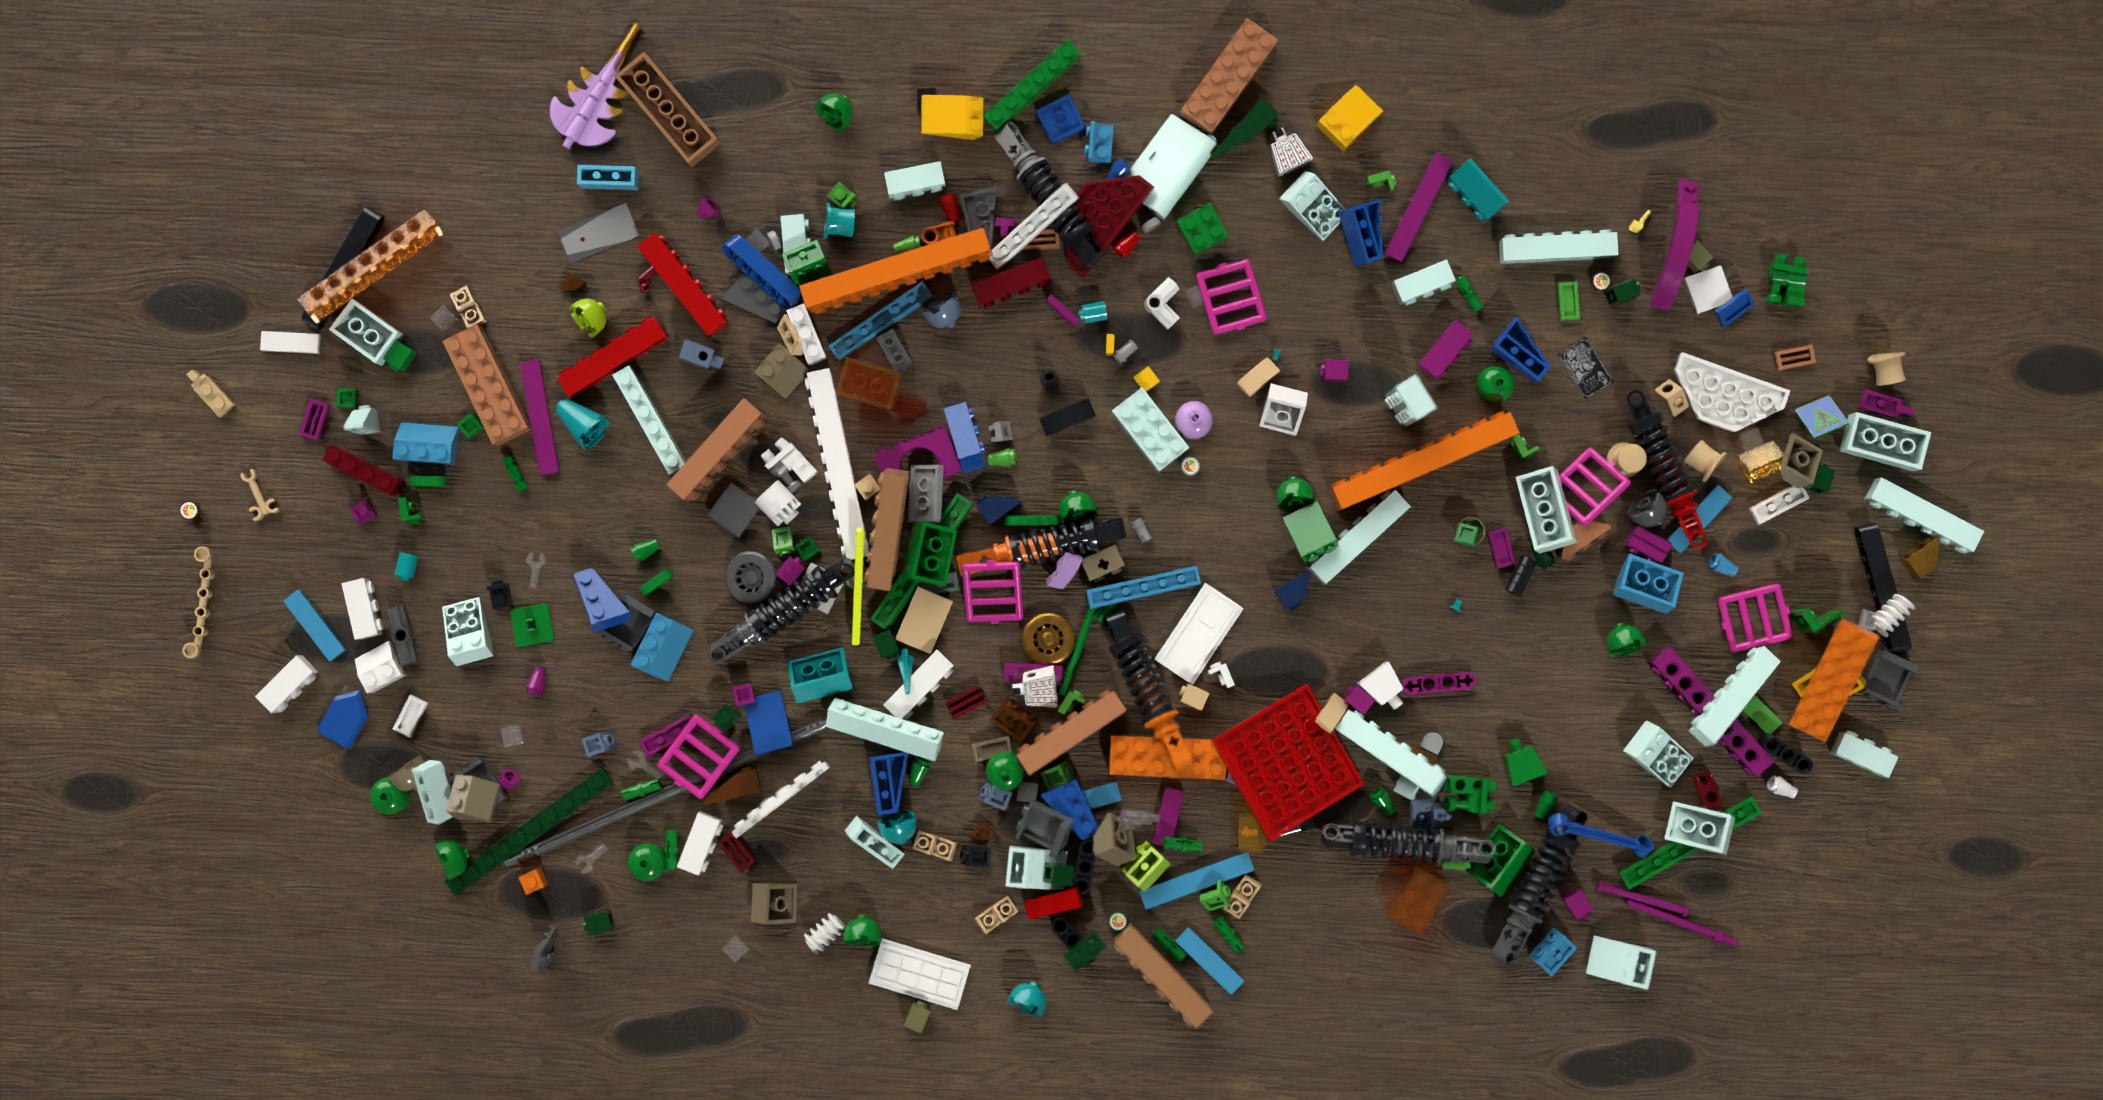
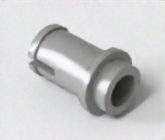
M1129 340L1119 350H1115L1113 356L1119 363L1126 362V358L1137 350L1138 347L1133 341Z
M1139 518L1131 524L1133 525L1132 529H1135L1141 543H1144L1153 537L1144 524L1146 521Z

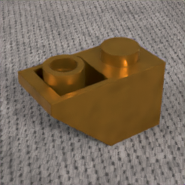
M1938 537L1925 538L1919 543L1920 546L1917 549L1913 548L1904 554L1905 557L1900 560L1913 579H1921L1937 567L1940 545Z

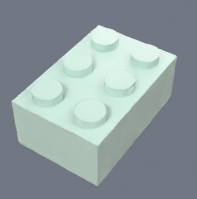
M354 299L350 300L329 329L374 363L381 366L385 363L383 359L396 340L400 342L404 337V334Z

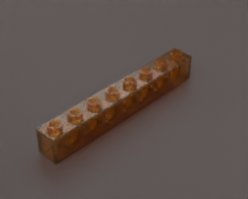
M424 209L312 289L305 292L297 300L315 323H318L443 233L437 223Z

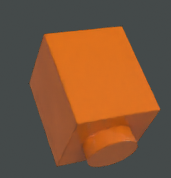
M541 867L518 877L526 895L549 885Z

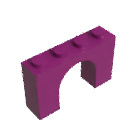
M941 426L931 429L930 434L924 435L920 433L913 436L912 441L906 442L902 440L897 442L895 447L889 450L887 447L879 449L877 454L874 455L880 473H884L886 468L901 470L904 457L915 449H926L936 456L939 465H944V478L963 471L946 428H941Z

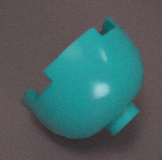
M908 809L907 813H899L898 810L897 813L884 814L881 816L882 820H877L882 837L897 845L906 843L914 835L917 827L915 813Z
M1030 982L1029 984L1017 985L1010 993L1007 1003L1012 1007L1014 1004L1018 1005L1020 1011L1034 1017H1037L1039 1014L1040 1017H1043L1047 1006V998L1045 993L1040 990L1041 986L1039 984Z

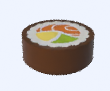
M1598 272L1591 278V286L1596 291H1604L1611 285V278L1606 272Z
M185 501L181 504L179 513L186 520H195L199 517L201 508L194 501Z

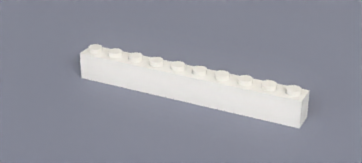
M830 368L807 373L808 378H805L807 390L810 389L812 397H809L810 407L815 409L816 415L813 416L815 427L819 428L820 434H817L819 446L822 445L824 451L821 453L822 463L827 465L828 471L825 472L827 483L830 482L832 490H829L831 502L834 501L836 509H833L834 519L839 521L840 527L837 528L839 539L843 540L844 546H841L843 558L855 560L856 528H863V558L868 557L870 549L858 493L854 485L855 479L832 372Z

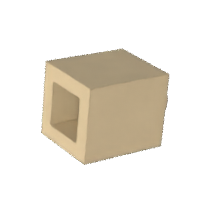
M868 474L854 484L866 501L872 499L881 490L871 474Z
M1187 683L1186 687L1182 686L1178 696L1181 697V702L1202 711L1209 693Z

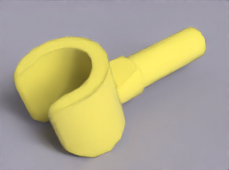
M1648 210L1639 222L1633 220L1629 230L1638 233L1652 212Z

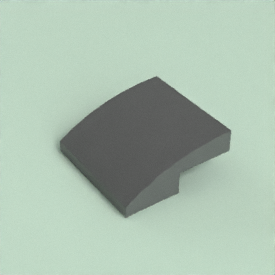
M731 483L716 502L708 517L739 538L750 525L751 520L759 512L760 508L754 503L756 500Z

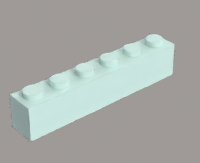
M1609 229L1600 230L1599 233H1592L1591 230L1581 231L1580 234H1573L1572 231L1562 232L1561 235H1554L1553 232L1543 233L1542 236L1528 233L1524 234L1523 237L1509 234L1504 235V238L1499 241L1500 264L1615 258L1619 255L1617 232H1611Z
M627 366L613 374V377L670 476H674L686 463V460L636 372L631 366Z
M1882 477L1874 479L1865 497V500L1869 501V505L1872 507L1882 508L1887 511L1886 514L1894 518L1900 517L1904 520L1905 524L1921 528L1920 531L1922 533L1938 537L1941 543L1951 544L1955 546L1954 549L1963 554L1974 552L1984 533L1983 530Z
M1396 490L1385 492L1380 497L1382 501L1378 505L1374 503L1366 510L1368 512L1363 518L1359 516L1352 523L1354 526L1349 531L1345 529L1338 535L1340 539L1337 541L1339 546L1333 552L1324 553L1321 557L1318 556L1316 560L1310 562L1312 565L1308 568L1323 585L1327 584L1411 507Z
M1765 646L1754 647L1747 653L1748 658L1736 667L1737 671L1734 675L1732 674L1726 679V685L1714 694L1715 699L1706 704L1702 715L1697 716L1692 721L1693 726L1689 732L1705 747L1713 745L1718 741L1781 662Z
M834 698L828 708L826 727L932 761L936 760L941 750L944 732L837 698Z
M1348 710L1335 728L1339 733L1433 797L1447 778L1443 774L1445 771L1436 764L1432 767L1427 763L1428 759L1420 753L1416 756L1411 752V747L1405 743L1400 745L1395 742L1396 737L1389 732L1382 733L1379 731L1381 727L1372 721L1367 723L1363 720L1365 716L1358 711L1351 712Z

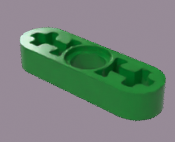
M1004 516V526H1060V517Z

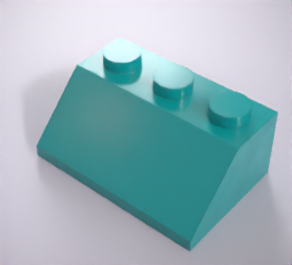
M1471 158L1447 180L1449 183L1448 187L1454 193L1457 192L1461 196L1462 203L1474 211L1473 215L1475 218L1484 223L1509 202Z
M844 647L788 661L791 689L797 704L853 689Z

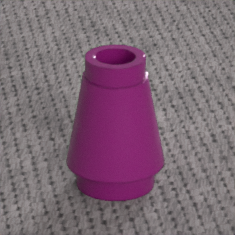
M535 667L525 686L527 688L526 693L541 696L545 689L546 669Z

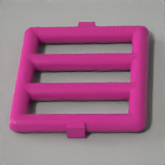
M1248 259L1228 265L1226 263L1219 264L1217 268L1196 274L1213 334L1218 335L1235 329L1240 331L1245 329L1246 326L1266 321V312L1251 263ZM1242 268L1245 269L1247 279L1207 289L1206 278ZM1250 286L1253 297L1213 308L1210 297ZM1255 304L1257 316L1218 326L1215 315Z
M1591 447L1587 448L1559 475L1561 484L1564 483L1593 509L1584 517L1566 501L1569 514L1583 526L1591 523L1631 484L1630 480L1615 468V464L1610 459L1607 461ZM1589 457H1592L1621 482L1614 490H1611L1583 465ZM1575 470H1578L1607 497L1598 504L1574 483L1569 476Z
M987 560V563H970L962 566L965 611L968 622L991 621V624H999V621L1023 619L1021 572L1018 562L995 563V560ZM1013 570V579L971 581L970 571ZM1014 587V596L972 598L971 588ZM1015 604L1016 613L973 614V605Z
M1776 583L1718 598L1717 602L1723 621L1720 622L1721 628L1725 630L1729 649L1732 653L1793 638L1788 617L1790 610L1789 606L1785 605L1780 584ZM1771 592L1775 594L1784 633L1773 635L1763 595ZM1755 596L1766 636L1757 640L1754 638L1745 602L1746 598ZM1734 601L1738 603L1747 642L1736 644L1726 603Z
M694 715L658 762L657 766L674 779L676 785L679 787L683 786L697 798L703 799L738 753L740 747L722 734L723 731H720L717 727L714 728L699 715ZM697 724L730 749L724 758L690 734ZM685 740L718 764L712 774L679 750V747ZM673 755L707 780L701 789H698L667 765Z

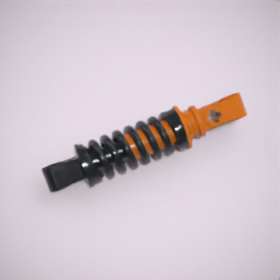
M1090 516L1087 519L1080 520L1079 529L1075 522H1070L1069 531L1064 524L1059 526V534L1056 528L1052 526L1049 528V533H1046L1045 529H1040L1039 536L1034 531L1029 533V538L1022 533L1019 535L1018 541L1014 536H1005V543L997 545L995 543L993 548L960 554L956 556L960 576H963L962 566L964 564L984 563L980 561L982 556H986L989 560H995V563L1018 562L1020 569L1027 567V561L1032 566L1037 565V559H1040L1042 564L1047 562V557H1050L1051 561H1056L1057 555L1062 557L1067 552V549L1071 554L1077 555V547H1079L1081 554H1086L1087 549L1097 553L1099 552V543L1126 538L1127 535L1123 518H1114L1106 522L1094 524ZM970 571V574H973V573H976V572H979V571Z
M1122 610L1105 616L1103 618L1105 627L1114 642L1108 649L1112 653L1113 658L1119 660L1117 666L1123 669L1122 677L1128 678L1126 686L1132 688L1130 694L1136 697L1134 700L1135 705L1141 706L1139 714L1146 715L1143 719L1144 727L1152 728L1155 732L1154 737L1159 739L1174 773L1193 766L1192 756L1178 731L1180 726L1174 720L1178 711L1172 701L1167 703L1165 701L1169 693H1162L1160 689L1164 688V683L1157 684L1156 682L1160 678V674L1152 673L1156 668L1155 664L1145 665L1152 658L1151 655L1141 656V653L1147 650V646H1137L1142 644V634L1137 633L1133 635L1127 617ZM1169 742H1175L1176 745H1170Z

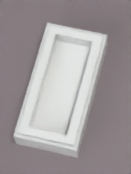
M412 694L409 695L393 730L411 738L428 702Z

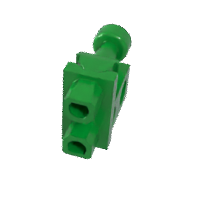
M1776 254L1773 264L1769 265L1768 268L1769 273L1767 277L1771 283V294L1766 296V303L1801 308L1805 305L1804 292L1809 268H1805L1806 258L1793 257L1791 266L1786 265L1788 255ZM1781 286H1784L1783 298L1779 295Z
M1444 774L1447 778L1444 781L1443 792L1464 794V799L1456 800L1454 796H1446L1444 799V809L1446 811H1454L1456 808H1460L1472 813L1486 814V811L1495 810L1494 800L1487 799V793L1496 791V782L1480 777Z

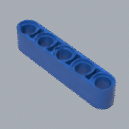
M735 234L722 245L723 253L781 307L789 310L803 299L801 290L741 235Z

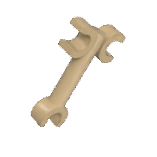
M250 469L251 477L247 478L245 473H241V478L249 483L259 506L251 507L249 512L257 510L258 516L254 517L253 521H260L269 513H278L280 508H271V504L276 502V499H268L265 502L256 482L258 477L257 471Z

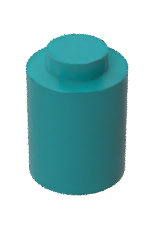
M1100 301L1082 305V309H1079L1080 320H1084L1085 324L1108 320L1105 302Z
M399 552L394 573L398 575L397 579L409 581L410 578H414L419 556Z

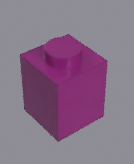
M1325 360L1323 364H1320V376H1323V381H1347L1349 360Z
M790 556L776 572V575L792 587L794 582L807 570L804 567L805 562L797 556L795 558Z
M1358 685L1350 686L1344 693L1346 696L1344 701L1362 715L1367 712L1375 701L1372 696Z
M1578 888L1561 897L1566 908L1576 920L1587 918L1590 915L1589 912L1594 910L1582 890Z

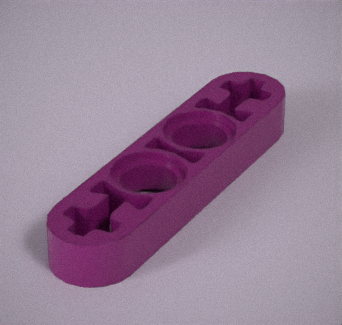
M1470 672L1408 677L1401 682L1402 692L1407 695L1467 690L1475 686L1476 677ZM1465 675L1472 679L1468 686H1466V683H1458L1459 687L1456 688L1457 679L1455 676H1458V680L1465 679ZM1445 677H1450L1453 680V685L1450 688L1443 686V679ZM1420 679L1419 686L1421 691H1418L1419 687L1411 688V692L1405 688L1408 681L1411 684H1418L1417 680ZM1426 679H1431L1434 682L1431 690L1424 688L1423 684Z

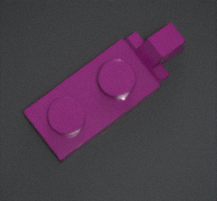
M1863 389L1858 405L1860 409L1894 419H1901V416H1913L1915 410L1904 406L1905 402L1902 399L1868 389Z

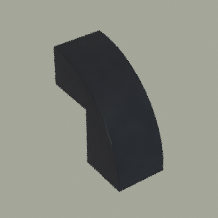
M1088 398L1052 412L1039 420L1047 437L1068 427L1086 422L1095 417L1096 414Z

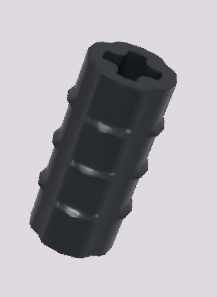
M1521 555L1518 563H1516L1517 565L1505 588V591L1517 597H1521L1524 589H1526L1525 587L1537 564L1535 560Z

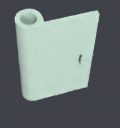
M1171 114L1124 178L1140 175L1153 185L1155 189L1143 204L1156 216L1165 219L1209 160L1212 153L1218 148L1217 139L1210 134H1203Z

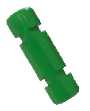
M507 456L502 459L504 466L507 467L506 470L510 478L516 484L517 491L522 492L526 490L528 486L522 480L523 476L517 465H514L513 457Z

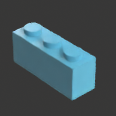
M578 165L577 185L582 189L639 190V170L633 166Z

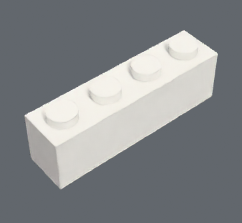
M937 649L911 676L910 693L908 695L905 693L903 684L888 699L884 706L895 717L907 720L914 713L912 709L916 705L920 707L926 701L925 695L929 691L933 693L940 686L938 682L943 677L947 679L954 672L951 669L954 665Z

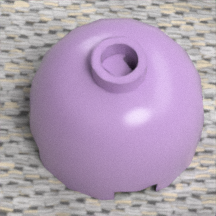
M1189 401L1183 404L1175 415L1177 430L1183 437L1188 439H1199L1205 436L1213 424V415L1210 409L1199 401Z

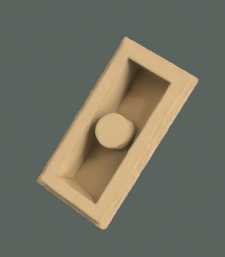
M784 314L777 329L791 355H802L801 341L787 314Z

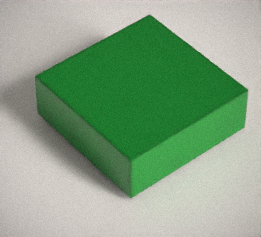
M337 388L336 407L357 409L358 389Z
M472 412L457 423V426L469 440L484 429V426Z
M1460 523L1454 541L1474 547L1479 528Z
M808 536L794 546L805 563L821 552L811 536Z

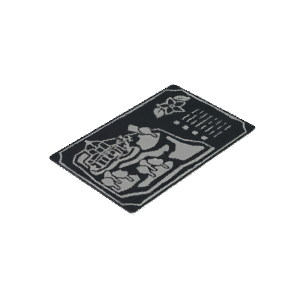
M1586 337L1558 353L1559 359L1584 399L1589 398L1614 382Z

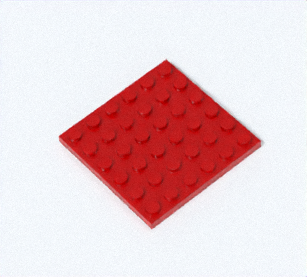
M1308 683L1211 740L1268 842L1275 840L1364 785L1362 778L1334 729L1329 733L1315 722L1322 708Z

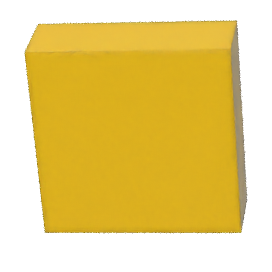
M1107 334L1106 355L1109 356L1114 354V334Z
M1149 366L1133 377L1138 386L1146 392L1160 382Z

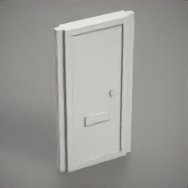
M1205 583L1155 657V660L1193 685L1244 608Z
M882 938L869 984L957 1010L971 965Z

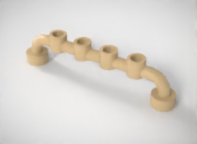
M203 546L198 547L194 552L195 559L199 562H204L203 569L199 572L202 581L201 588L197 591L199 597V606L195 609L197 623L192 631L195 640L194 643L185 644L182 650L187 658H196L200 655L203 637L208 634V629L204 625L205 618L210 615L207 600L213 595L212 590L209 588V583L214 578L215 572L211 569L212 551L210 548ZM204 590L207 592L206 596L203 595Z

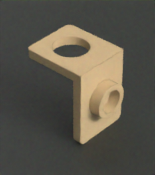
M1667 380L1655 389V392L1667 401L1671 414L1674 417L1689 407L1683 388L1672 380ZM1669 386L1673 387V389L1670 392H1663L1664 388Z

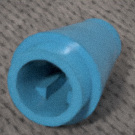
M1721 553L1712 554L1707 563L1712 571L1734 577L1738 571V567Z

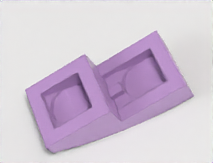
M1066 552L1056 562L1057 569L1046 579L1047 586L1063 589L1077 572L1083 560L1082 556Z

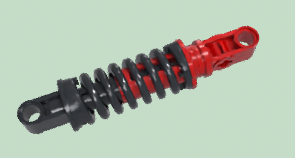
M1632 390L1627 395V402L1636 421L1627 427L1631 430L1634 438H1644L1637 445L1648 447L1644 450L1646 457L1649 456L1645 465L1653 466L1649 474L1651 476L1657 475L1658 478L1653 483L1655 485L1661 484L1662 487L1658 489V492L1664 494L1666 504L1671 507L1672 516H1678L1680 525L1684 533H1686L1691 546L1697 549L1703 548L1707 544V536L1695 510L1698 504L1694 502L1693 495L1697 492V489H1695L1692 482H1685L1689 474L1681 472L1685 465L1684 463H1677L1681 456L1678 453L1673 454V451L1676 450V445H1666L1672 440V435L1662 436L1668 430V426L1661 424L1664 420L1662 411L1652 413L1644 394L1639 390ZM1633 393H1639L1641 395V402L1638 404L1631 403L1630 396ZM1696 534H1701L1704 538L1703 542L1699 545L1692 542V538Z

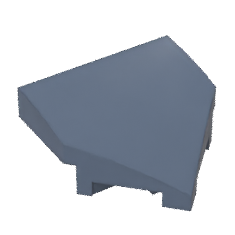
M1431 799L1410 801L1409 828L1415 827L1417 831L1420 828H1425L1426 830L1437 829L1441 822L1444 820L1448 821L1452 817L1450 813Z

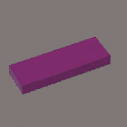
M1005 662L1004 682L1023 683V673L1054 666L1056 686H1061L1062 666Z
M689 714L640 739L639 742L647 758L671 746L691 720L692 715ZM697 725L690 734L693 735L700 731Z
M1165 787L1152 840L1153 844L1163 846V838L1165 836L1174 837L1184 791Z

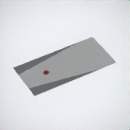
M626 203L558 230L570 263L639 236Z

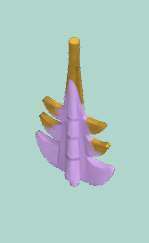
M634 23L626 39L598 76L590 73L583 66L581 67L582 79L588 86L587 90L576 87L571 80L568 81V93L575 104L574 107H567L559 102L557 97H553L550 105V117L555 128L567 137L563 143V146L567 149L571 147L573 142L587 147L600 146L608 142L616 134L615 130H609L600 126L597 120L598 118L612 119L623 113L622 109L608 105L606 100L607 98L618 100L629 95L627 91L620 90L613 84L616 80L615 75L619 73L628 50L641 29L638 24Z

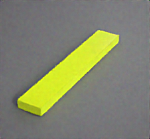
M856 528L852 645L860 644L864 552L863 528Z

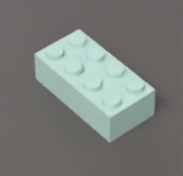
M1416 375L1384 395L1386 397L1384 399L1389 409L1394 410L1396 421L1400 426L1403 425L1404 428L1436 409L1435 404Z
M1140 388L1111 412L1158 473L1189 449V446L1143 388Z
M1858 412L1848 415L1849 425L1845 427L1840 452L1910 471L1922 470L1931 432Z
M1551 466L1516 477L1534 550L1538 553H1543L1577 543L1558 470Z

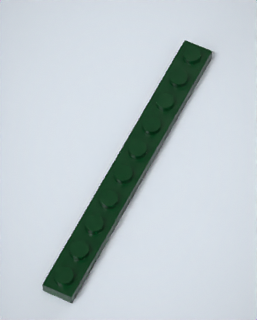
M604 768L599 769L468 863L466 870L461 875L451 880L446 879L444 882L454 896H458L504 863L505 860L511 858L614 784Z

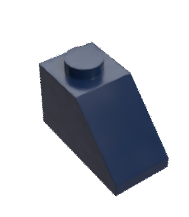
M985 495L977 501L979 505L976 507L991 526L1021 502L1016 498L995 495L988 497Z
M1309 571L1274 589L1284 610L1289 608L1292 611L1301 606L1299 602L1303 601L1310 578Z

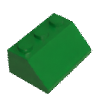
M925 521L913 522L902 578L946 587L957 530Z
M1498 824L1487 839L1493 842L1496 847L1492 860L1486 864L1470 862L1471 868H1466L1465 871L1502 897L1535 853V850L1525 841ZM1481 850L1484 854H1489L1487 850Z

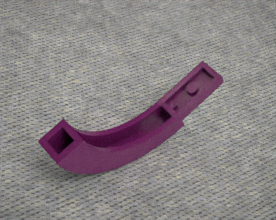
M1679 179L1677 183L1672 236L1664 265L1651 293V307L1669 311L1681 286L1691 255L1698 223L1700 205L1697 204L1698 183Z

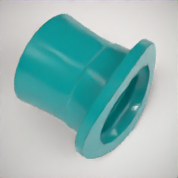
M826 202V221L823 239H827L828 234L852 238L855 227V209H838L830 207V202Z

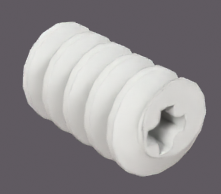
M1894 594L1892 600H1888L1887 605H1883L1881 610L1876 612V616H1872L1870 620L1880 634L1888 637L1886 630L1893 632L1894 629L1891 625L1899 626L1897 619L1904 621L1905 618L1902 614L1904 613L1909 616L1908 608L1915 610V608L1905 597Z
M828 913V921L824 918L821 919L823 926L817 923V931L811 928V936L806 933L804 934L807 945L816 955L819 954L817 949L823 951V944L830 945L829 939L834 941L836 939L835 934L840 936L842 934L841 929H845V924L836 915L833 916Z

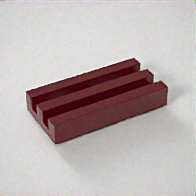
M977 685L945 702L953 719H956L988 702L980 685ZM978 690L979 693L954 707L951 706V703ZM979 697L983 699L957 714L954 712Z
M732 831L717 842L740 872H743L756 861L739 837L735 838ZM731 836L737 842L740 848L744 851L747 857L750 859L749 862L739 851L736 845L732 842V840L730 839ZM727 841L745 864L743 867L723 842Z

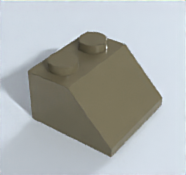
M779 343L754 372L783 398L787 399L811 370Z
M1794 433L1790 434L1780 467L1783 480L1796 488L1812 485L1823 450Z
M455 775L446 812L459 820L491 822L501 785L474 776Z
M1108 813L1093 837L1095 856L1115 866L1136 860L1133 825L1112 813Z
M753 883L751 922L764 925L796 923L798 884Z

